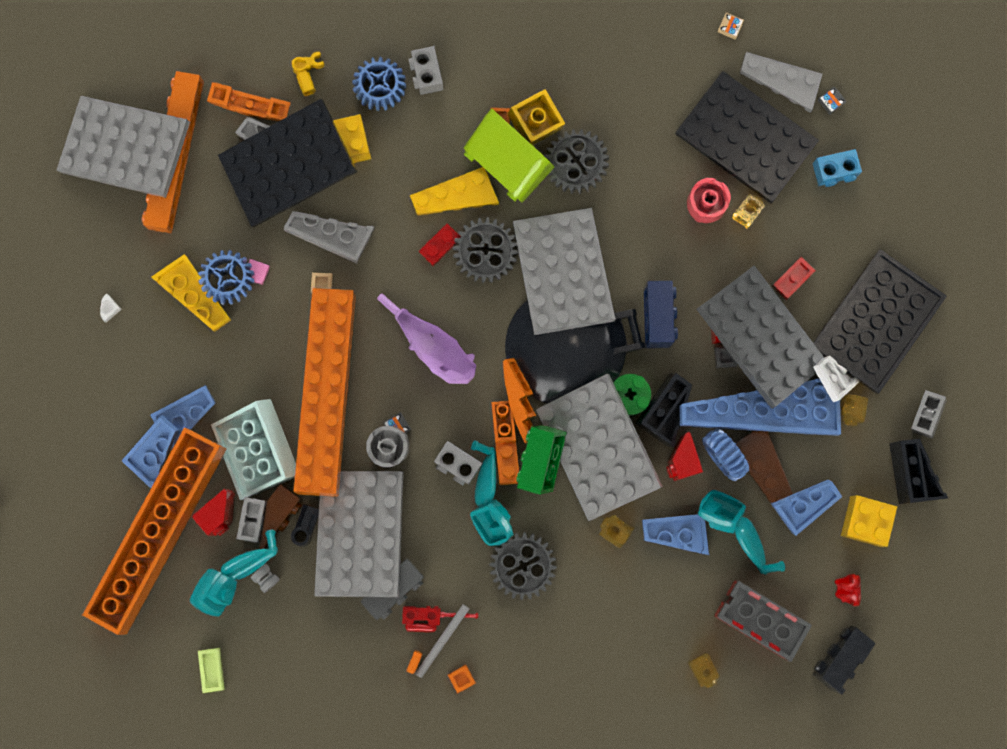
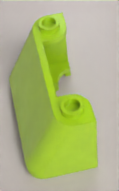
M492 108L485 115L463 148L465 150L464 155L473 162L475 159L508 190L507 195L515 202L519 200L523 203L554 169V166L546 157Z

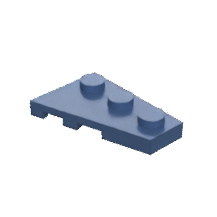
M825 480L771 503V505L791 533L796 536L836 503L842 495L832 481Z
M698 514L642 520L644 541L709 555L705 520Z

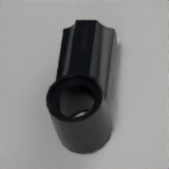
M303 504L295 529L291 533V540L297 546L305 547L311 543L312 534L319 517V509ZM303 531L307 537L304 542L299 543L297 541V534Z

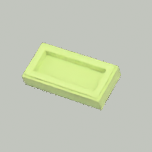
M220 647L199 650L198 658L202 693L225 690Z

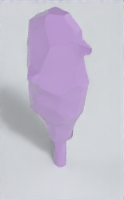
M383 293L377 297V300L395 315V319L410 343L409 349L415 351L419 359L429 367L432 373L438 375L449 384H468L474 378L476 364L473 362L474 354L467 355L453 337L439 327L412 315L407 309H399Z

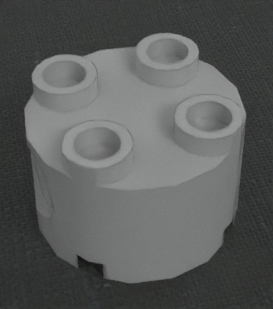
M382 426L369 435L366 451L375 464L381 467H392L400 464L407 457L410 442L407 434L402 429L395 426Z

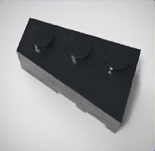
M670 373L635 424L667 447H674L677 432L680 429V405L688 402L692 384L677 373Z
M920 439L889 443L899 504L948 499L946 492H943L938 482L940 481L938 475H935L932 470L931 461Z

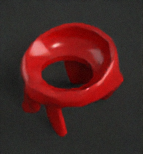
M849 574L836 579L834 582L838 588L835 596L841 599L842 602L851 604V606H859L861 602L860 576Z

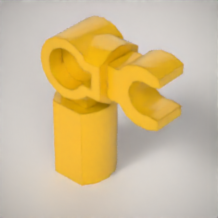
M320 52L313 53L309 58L296 57L292 61L293 72L297 75L303 96H309L316 92L311 76L307 71H310L311 68L321 69L324 67L323 61H315L317 58H321Z

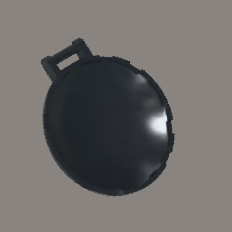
M527 300L517 310L509 324L505 340L506 359H515L533 392L530 396L547 404L606 374L610 375L614 383L622 371L626 353L645 349L636 320V309L617 313L614 311V322L534 335ZM628 318L634 344H627L622 319Z

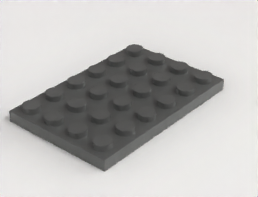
M755 266L751 267L696 309L771 409L780 404L816 374L813 367L824 358Z

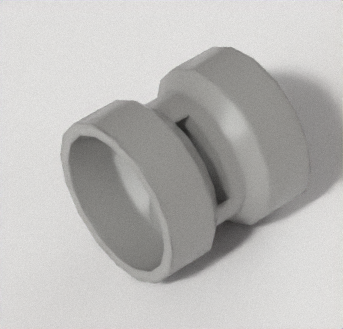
M267 564L263 565L251 576L254 583L260 585L263 593L268 592L280 580L277 575L270 572V567Z

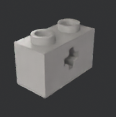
M925 390L911 427L912 432L933 439L947 402L945 396Z

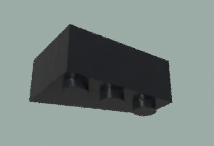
M854 626L846 627L841 632V639L837 644L833 643L828 648V655L824 660L821 659L814 666L815 671L812 674L831 691L841 695L845 692L843 685L847 679L852 680L855 677L854 670L859 664L864 663L876 644Z

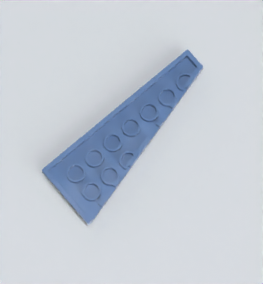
M818 378L806 381L772 409L758 390L681 404L680 426L839 436L841 435L840 400L833 402Z

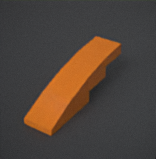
M505 359L503 361L509 404L524 443H528L526 442L527 432L531 430V427H534L530 419L535 417L536 414L527 397L532 395L533 392L515 359Z

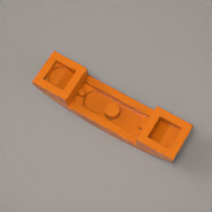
M215 82L211 84L207 102L233 112L278 122L287 117L291 104L290 102L272 97L267 99L236 91L230 86Z

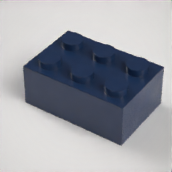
M648 281L643 289L645 349L670 348L675 343V340L678 339V329L674 327V319H677V307H673L677 292L676 287H673V281Z

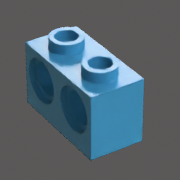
M856 149L819 157L812 163L818 186L825 185L830 187L843 180L845 183L852 182L862 172ZM843 164H848L851 167V171H847ZM824 168L830 169L832 175H827L824 172Z

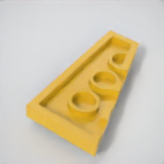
M484 167L410 195L417 215L440 213L447 210H462L463 208L470 207L478 208L485 205H499Z
M185 254L151 276L152 279L214 332L231 321L218 301L216 303L213 302V296L207 298V292H202L201 287L203 285H200L198 281L202 277L199 276L197 270Z

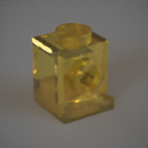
M749 194L732 218L748 229L766 205L763 204V201L758 196ZM745 209H750L752 211V214L747 212Z
M851 394L845 395L842 400L846 401V403L843 404L841 415H844L843 421H845V425L857 426V424L863 423L865 421L868 398Z
M613 515L603 520L600 525L602 530L599 535L620 549L624 546L635 528L630 527ZM614 526L620 529L619 533L614 531Z
M704 653L688 662L699 686L710 688L718 683L716 679L720 676L709 654ZM704 669H709L710 673L708 676H703L702 672Z

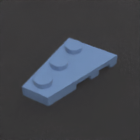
M205 385L154 412L150 416L154 423L159 417L164 416L178 429L170 448L171 451L184 427L191 430L216 402Z
M164 416L159 417L122 460L150 488H152L166 461L178 429Z

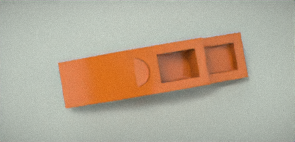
M509 401L491 402L499 485L518 484L516 479L519 466L514 416Z

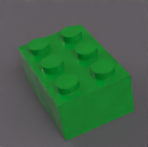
M535 426L528 430L526 435L527 447L521 456V462H523L522 469L518 472L516 479L518 489L539 495L553 492L566 439V431L548 426Z

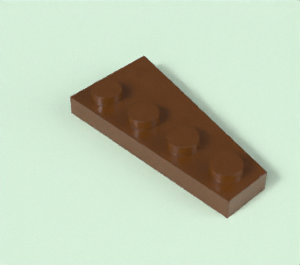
M752 431L735 443L749 464V475L770 504L793 494L768 431Z

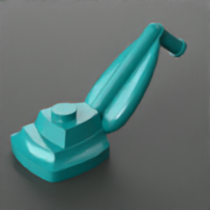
M475 440L471 445V449L484 453L487 456L480 467L475 487L474 499L478 508L474 509L470 516L485 544L489 546L501 545L510 539L514 533L509 523L510 514L496 499H493L497 481L496 450Z
M712 490L705 495L700 503L698 515L708 521L711 528L727 533L735 532L742 549L761 574L766 575L771 572L785 571L783 561L765 565L766 559L762 542L752 522L748 518L743 517L746 506L743 503L717 490Z
M268 530L265 532L268 549H258L238 555L225 562L221 567V572L212 568L208 569L197 583L191 595L190 603L200 612L211 616H220L225 607L232 603L237 586L236 580L249 576L277 554L276 531Z

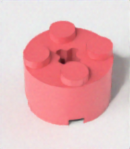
M705 178L698 181L687 198V209L690 215L699 223H712L719 220L730 204V191L723 182L721 183L714 178Z

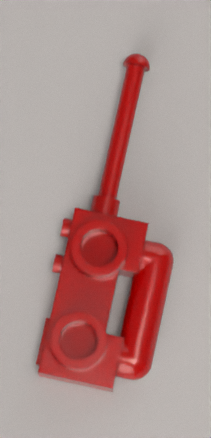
M405 606L403 607L402 624H406L405 628L409 632H435L437 625H440V618L454 617L456 613L442 612L441 608H438L439 606H434V608H430V606H426V608ZM467 613V614L464 616V618H475V619H477V618L479 617L478 613H476V614H469V613ZM414 620L428 621V624L414 623Z

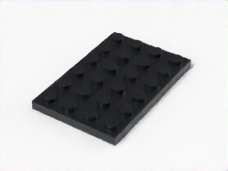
M724 71L721 72L675 133L770 204L773 203L819 141Z
M323 99L315 101L218 155L251 227H256L358 172Z
M880 249L813 343L824 357L831 356L838 365L843 366L847 370L846 373L858 379L860 383L874 393L879 394L947 296Z

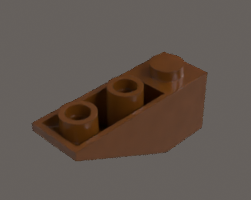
M280 484L267 501L260 549L268 547L265 532L275 530L276 535L279 531L283 532L290 523L288 521L292 514L296 515L302 507L300 503L303 499L284 485Z

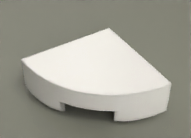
M106 293L101 300L100 315L104 322H108L122 310Z

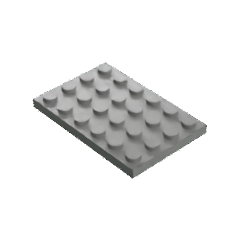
M80 96L57 171L166 198L190 122L179 117Z
M592 208L513 221L534 335L615 321Z
M609 374L536 409L543 426L567 432L560 462L588 521L663 487Z
M341 471L339 497L320 496L314 596L399 597L404 474L402 471Z

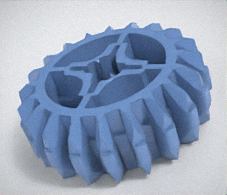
M372 57V63L369 64L367 61H364L365 67L359 66V72L354 73L356 79L352 81L355 86L353 91L357 93V100H362L361 104L363 106L368 104L370 110L375 106L376 111H379L380 106H383L384 110L387 111V105L390 104L394 108V100L400 102L399 96H404L405 92L403 89L406 88V83H404L406 78L405 75H401L403 71L401 68H397V63L391 64L389 58L383 62L382 57H380L378 62H375V59ZM391 76L395 79L393 90L388 85ZM366 78L371 84L368 92L363 89ZM379 94H384V95H385V96H383V97H376V96H378Z
M221 250V256L217 257L216 253H213V260L208 257L206 258L208 265L201 264V268L204 271L198 273L202 277L198 281L200 285H203L201 287L202 292H207V298L213 296V302L215 303L220 299L222 305L228 300L229 304L232 305L234 298L240 302V295L247 297L248 295L245 290H252L249 284L255 282L251 278L254 275V271L250 270L252 265L251 263H246V257L240 259V253L237 252L233 256L232 251L229 250L227 255H225L224 251ZM222 264H227L225 268H217ZM236 266L243 271L242 281L234 275ZM211 274L219 279L217 290L210 283ZM229 274L231 278L224 281L223 276ZM230 286L237 287L232 291L223 292Z
M716 428L702 438L706 451L724 475L733 481L746 475L749 471L747 460L723 430Z

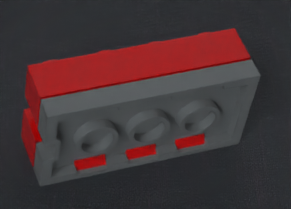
M734 580L726 594L729 596L728 601L720 604L714 617L783 659L792 662L812 625L740 581Z

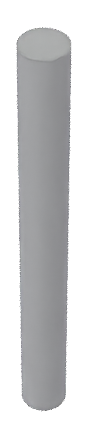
M463 604L415 672L420 678L424 676L469 611L466 605Z

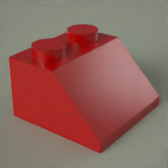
M690 432L680 436L668 460L669 466H666L669 478H673V481L703 472Z
M223 489L191 516L207 536H222L230 529L228 526L232 523L235 493L232 490Z

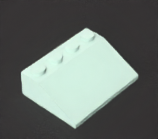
M271 399L255 401L211 424L218 444L227 448L223 457L240 500L295 478L296 462Z

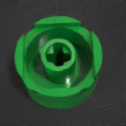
M625 374L614 381L613 384L629 417L637 416L647 408L651 400V389L642 376ZM628 391H630L631 394H634V397L631 400L629 399V397H625Z

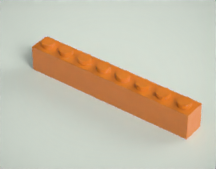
M176 71L175 77L171 80L172 92L171 96L167 98V115L187 119L190 124L167 197L146 195L147 209L142 214V223L148 230L172 234L204 84L201 76L197 74Z

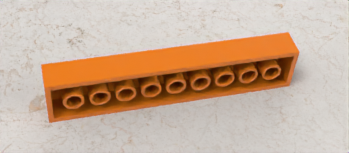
M312 289L294 492L298 495L339 497L356 301L353 290Z
M184 427L82 616L117 635L128 634L227 448Z

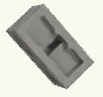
M431 46L411 51L412 58H409L410 69L415 70L416 77H413L415 89L419 88L420 95L443 90L435 47ZM421 59L428 60L424 65L418 63ZM429 77L432 81L424 83L423 79Z
M449 441L446 442L434 460V463L437 464L436 469L445 475L447 472H450L454 475L453 480L462 486L465 483L468 485L471 483L482 465L481 462ZM446 454L454 456V462L450 465L443 463V457ZM463 465H469L472 468V472L468 476H463L460 474V468Z
M244 497L237 539L252 542L261 541L267 501Z

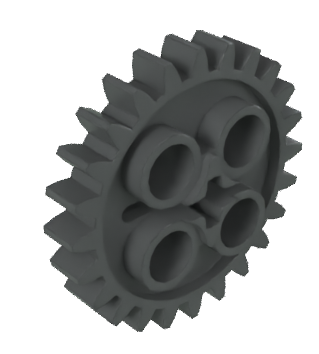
M572 129V135L564 131V138L557 135L558 142L551 141L553 148L547 147L550 155L544 156L554 166V169L547 175H552L550 177L551 183L556 181V188L563 185V192L570 188L571 194L574 193L575 189H578L579 194H581L582 188L589 192L590 185L597 188L595 182L602 183L600 175L606 176L607 172L604 169L609 168V164L605 162L609 160V155H604L608 151L607 147L602 148L604 145L603 141L597 142V135L591 138V131L584 135L583 129L580 130L579 134H576L575 130ZM577 145L584 146L582 151L574 150ZM566 148H569L573 153L574 157L576 158V160L580 161L582 168L588 173V175H584L579 165L576 162H573V158L566 151ZM562 156L568 158L565 163H559L558 159ZM589 160L596 162L592 167L586 166V162ZM572 172L580 173L575 179L569 177Z
M487 217L485 223H482V220L478 218L477 224L472 220L470 221V228L466 225L463 226L465 232L458 231L457 234L461 239H454V242L459 245L453 246L452 250L458 251V253L453 255V258H459L455 265L463 266L460 272L467 271L466 278L473 275L474 282L479 277L483 284L486 278L492 283L493 277H496L498 281L501 279L500 273L507 276L506 268L509 270L513 269L510 262L515 263L517 261L512 255L518 254V251L513 250L518 243L511 242L515 235H508L510 228L503 230L504 223L497 226V219L490 223L489 217ZM471 236H479L481 243L473 244L470 239ZM491 238H500L501 245L494 246L491 243ZM484 246H487V250H502L503 253L490 251L487 255H484L483 251H468L467 248L481 250ZM477 255L480 263L472 264L469 261V257ZM493 256L499 258L500 265H491L489 259Z
M523 532L522 538H519L518 534L515 533V539H508L507 543L501 544V549L498 547L494 548L498 554L491 555L496 561L489 564L495 567V570L491 571L490 574L497 575L493 582L500 581L501 584L498 589L506 588L504 595L511 591L512 599L517 594L520 595L521 600H523L525 594L531 599L532 593L539 597V589L547 591L544 586L545 583L552 585L548 579L549 577L556 576L551 573V570L557 569L556 566L551 565V562L555 561L556 558H550L549 555L553 550H546L548 543L540 544L541 537L535 541L533 533L530 538H527L526 532ZM523 547H532L533 555L530 558L523 557L521 553ZM508 555L513 556L515 559L514 566L510 568L503 564L504 557ZM537 556L540 557L538 561L526 567V572L521 569L509 576L506 575L508 571L520 565V560L525 563ZM536 564L541 565L543 568V573L538 577L533 576L531 573V568ZM517 574L524 576L525 581L521 586H516L513 583V577Z

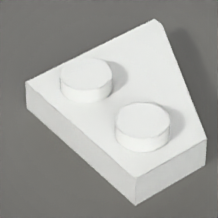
M831 356L824 357L813 367L833 402L839 401L859 383L858 379H851L846 374L847 370L843 366L838 365Z

